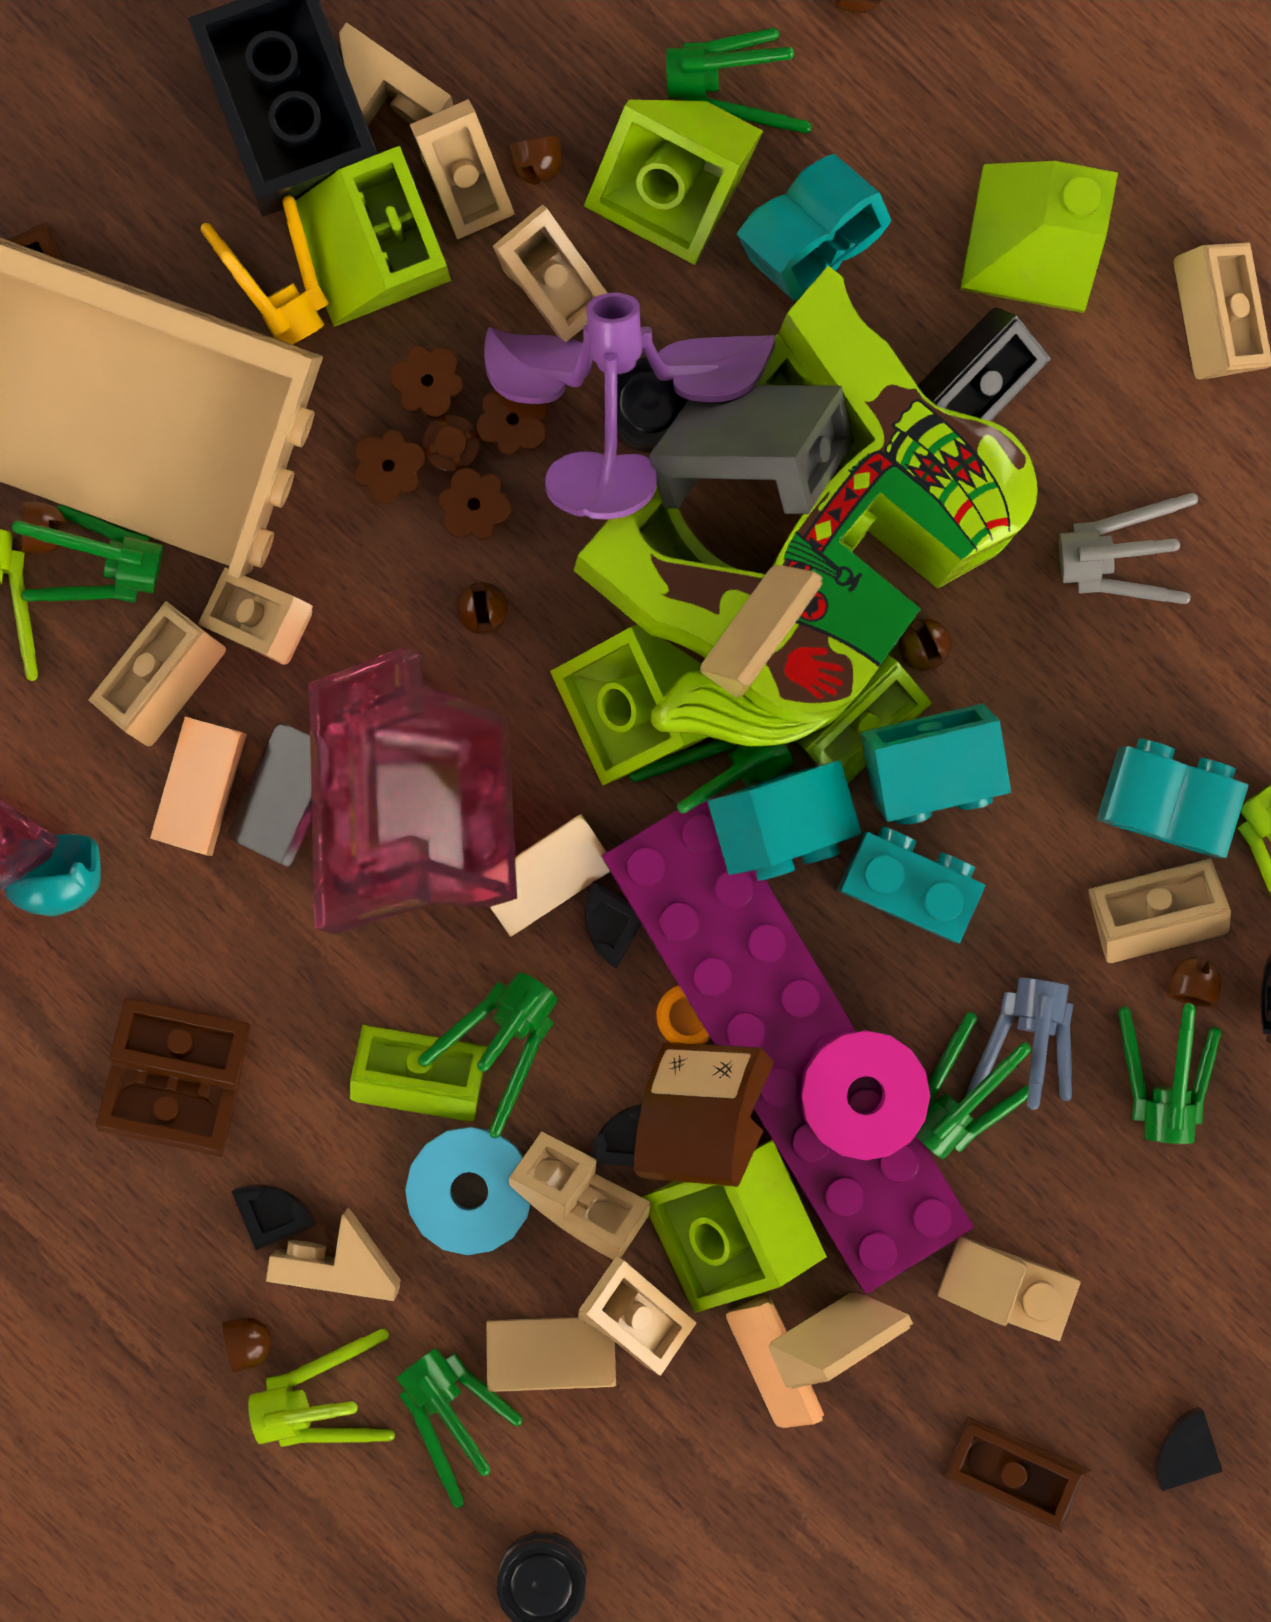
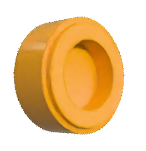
M677 985L669 989L660 999L656 1010V1021L662 1035L671 1043L704 1044L709 1041L708 1033L680 987Z

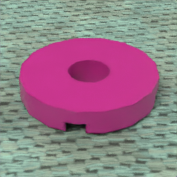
M863 1030L837 1035L817 1049L804 1068L801 1081L800 1097L804 1120L817 1140L841 1156L865 1161L891 1156L913 1140L926 1120L930 1100L926 1071L910 1048L887 1034ZM859 1077H873L881 1087L882 1096L880 1103L870 1112H855L847 1100L849 1086Z

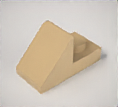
M347 22L342 27L339 37L344 66L367 126L388 97L393 99L389 105L391 109L410 124L453 106L450 94Z
M469 99L410 124L421 152V159L457 240L515 215L480 122Z
M544 205L537 208L493 245L505 274L524 290L555 334L565 343L581 331L584 325H587L586 308L588 303L593 298L607 293Z
M224 568L198 625L280 664L287 665L291 661L310 621L313 606L295 596L247 576H243L240 579L227 575L228 568Z
M349 1208L343 1212L341 1217L335 1257L325 1255V1245L298 1240L288 1241L287 1249L277 1248L270 1255L266 1282L394 1301L399 1293L401 1279Z
M960 1236L956 1239L937 1296L1002 1326L1010 1323L1060 1341L1081 1280L1069 1274Z
M617 1256L585 1300L578 1313L580 1320L610 1337L642 1365L660 1376L696 1325V1322L628 1263Z

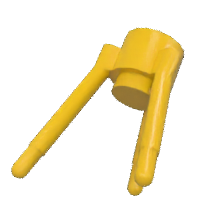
M284 196L282 203L305 291L299 293L295 284L292 283L267 297L210 223L202 224L201 233L231 272L233 278L261 312L263 320L275 339L293 345L325 325L317 311L327 306L329 302L318 284L304 228L293 196Z

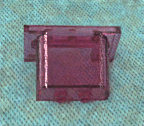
M405 647L309 682L315 929L336 934L431 903L492 907L517 899L508 716L423 685L421 653Z

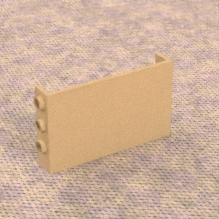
M0 238V482L228 565L227 575L240 579L251 573L253 566L262 568L269 555L274 532L267 530L266 527L273 506L282 508L289 495L294 472L286 469L293 446L303 447L309 435L314 419V411L306 407L323 356Z

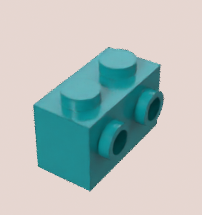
M983 703L860 732L872 802L887 822L894 821L898 824L919 823L930 818L932 811L953 806L964 810L982 808L991 804L993 797L1011 793L1000 720Z
M841 760L797 770L707 800L729 875L755 870L758 881L784 875L795 870L792 859L801 856L803 864H809L839 855L838 842L862 834Z
M885 826L881 827L878 836L869 832L862 833L836 891L947 941L960 944L986 886L971 878L976 867L943 852H940L936 862L913 852L917 843L916 840Z

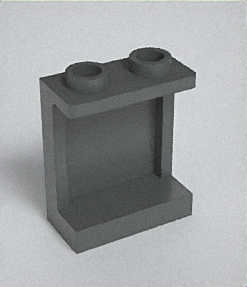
M756 385L747 394L730 401L700 402L688 400L649 456L653 469H656L657 485L664 508L678 509L699 478L776 480L784 513L809 514L854 443V438L841 385Z

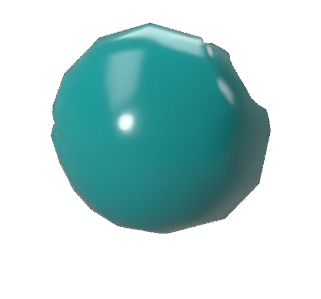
M60 834L28 840L18 846L16 862L12 869L8 860L2 863V886L7 899L13 905L28 913L56 917L78 909L93 897L101 883L99 845L92 837L86 835Z

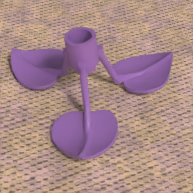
M606 293L593 298L587 305V325L583 326V343L575 339H570L565 343L561 338L553 335L512 334L489 327L485 338L484 360L487 376L494 389L508 400L526 404L549 403L560 398L567 386H581L584 378L592 371L593 361L597 363V367L601 371L605 372L604 455L596 452L581 451L560 458L548 469L545 477L547 496L552 503L572 515L579 517L587 515L594 519H615L630 515L645 506L653 497L657 485L656 469H653L649 458L639 454L616 455L617 374L632 370L643 350L656 377L662 381L673 380L674 390L679 396L700 402L730 401L747 394L756 386L774 351V335L687 339L669 344L658 353L652 342V329L647 326L641 327L639 302L627 294Z

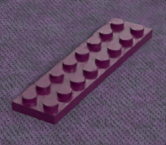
M705 801L687 813H680L676 810L601 855V858L713 1044L761 1047L774 1061L753 1111L770 1139L773 1140L779 1154L865 1295L972 1230L974 1226L926 1146L916 1136L909 1144L891 1156L865 1161L841 1156L817 1140L804 1120L800 1097L804 1068L819 1047L839 1034L856 1030L766 880L758 881L755 870L733 875L728 874L708 802ZM868 1076L859 1077L854 1080L847 1092L848 1104L852 1110L858 1113H867L874 1110L880 1103L882 1096L879 1083L873 1077Z

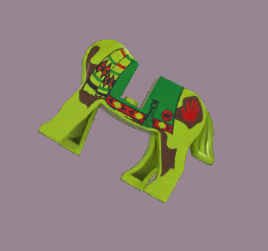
M829 265L788 311L779 333L775 336L774 351L760 380L756 384L842 386L854 443L839 465L843 468L829 481L810 513L803 514L772 565V567L782 565L813 571L822 577L821 582L823 584L743 696L739 695L736 698L705 676L701 671L687 672L677 680L651 711V723L660 732L699 734L743 746H772L798 740L812 732L825 728L834 722L863 690L920 611L917 605L852 552L865 537L866 532L868 531L938 589L996 557L1007 546L1013 536L1027 523L1035 508L1037 500L1036 475L1032 461L1021 442L1010 431L999 424L944 409L933 404L920 391L889 344L870 329L859 317L848 297L843 277ZM656 485L653 497L640 510L621 518L609 519L579 553L573 570L651 636L682 645L701 655L704 659L766 575L738 570L715 557L694 536L681 515L679 508H664L658 485Z

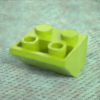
M400 146L337 170L295 201L318 284L329 302L325 307L334 327L451 281L445 259Z

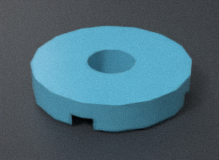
M470 1126L449 1129L427 1142L410 1166L405 1188L409 1215L421 1234L442 1250L463 1255L490 1252L512 1239L527 1219L531 1205L509 1185V1177L523 1159V1155L510 1140L502 1135L498 1138H492L489 1135V1129ZM462 1173H476L486 1182L488 1195L481 1205L467 1208L458 1204L454 1199L451 1190L452 1183Z

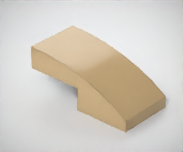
M541 1131L509 1177V1185L540 1213L581 1242L612 1260L616 1256L621 1258L648 1218L651 1202L595 1174L597 1159Z

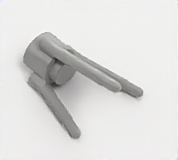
M1189 493L1096 522L1074 523L1073 532L1059 533V563L1062 583L1077 582L1078 594L1104 592L1161 602L1189 603L1191 596L1184 591L1102 578V574L1114 573V558L1174 552L1180 548V542L1177 539L1113 544L1111 535H1099L1195 505L1198 502V496L1194 493Z

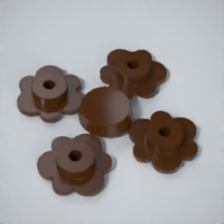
M414 346L408 351V361L398 362L392 367L390 382L397 391L402 393L400 402L404 409L407 411H417L421 408L426 415L438 418L432 421L425 430L422 442L423 450L416 443H404L402 434L396 430L386 431L381 439L376 436L362 438L357 443L355 449L356 457L361 464L354 470V479L361 486H369V492L375 501L389 504L398 498L400 491L412 493L418 488L419 478L416 472L420 471L424 466L426 456L429 462L436 468L444 471H456L451 478V489H445L438 497L439 506L447 512L444 518V525L448 533L457 538H463L473 533L478 539H488L494 533V524H501L510 517L512 505L506 495L499 493L501 482L496 475L486 474L480 477L475 470L465 467L470 465L477 456L479 436L485 442H497L500 452L505 455L517 453L520 446L525 449H536L541 446L546 437V430L541 421L547 416V405L545 403H519L508 400L498 392H490L483 398L482 405L485 413L479 417L475 429L470 421L461 416L445 415L451 406L450 397L457 396L463 390L462 378L455 373L458 365L455 354L450 349L444 347L435 348L429 353L423 346ZM426 377L434 379L431 386L427 387L422 384ZM512 415L519 418L518 423L515 425H510L507 422L508 418ZM387 462L395 464L394 469L390 472L384 470V465ZM471 501H479L480 507L477 510L469 509Z

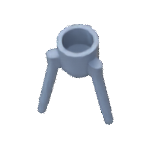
M1020 977L1016 993L1004 992L1001 1013L965 1097L991 1072L1014 1017H1019L1017 1029L1034 1033L1027 1106L1029 1109L1035 1110L1040 1105L1049 1035L1055 1036V1032L1059 1096L1063 1101H1069L1072 1098L1070 1023L1074 1004L1067 1003L1070 986Z

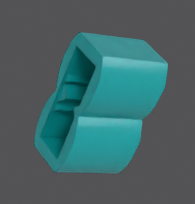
M832 154L802 170L786 194L775 197L756 208L739 229L737 236L749 260L793 301L800 299L828 265L836 271L842 261L858 255L872 245L883 234L892 220L880 192L837 155Z
M1138 738L1136 748L1129 746L1119 747L1096 820L1214 858H1226L1249 786L1246 783L1233 779L1236 768L1205 758H1199L1196 767H1192L1172 760L1175 753L1174 748Z

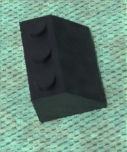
M236 0L188 18L194 40L262 217L283 210L282 200L284 196L291 195L296 201L337 170L378 154L319 0Z

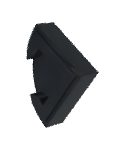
M593 881L585 904L587 931L597 952L604 960L617 969L642 924L627 900Z
M642 1103L620 1111L603 1126L596 1137L591 1151V1157L597 1159L596 1164L634 1166L637 1126Z
M253 1184L232 1190L255 1250L309 1229L317 1224L308 1207L299 1198L284 1189L271 1185Z
M1200 1407L1194 1408L1180 1416L1174 1422L1173 1427L1166 1435L1155 1461L1157 1484L1161 1491L1223 1472L1204 1411Z

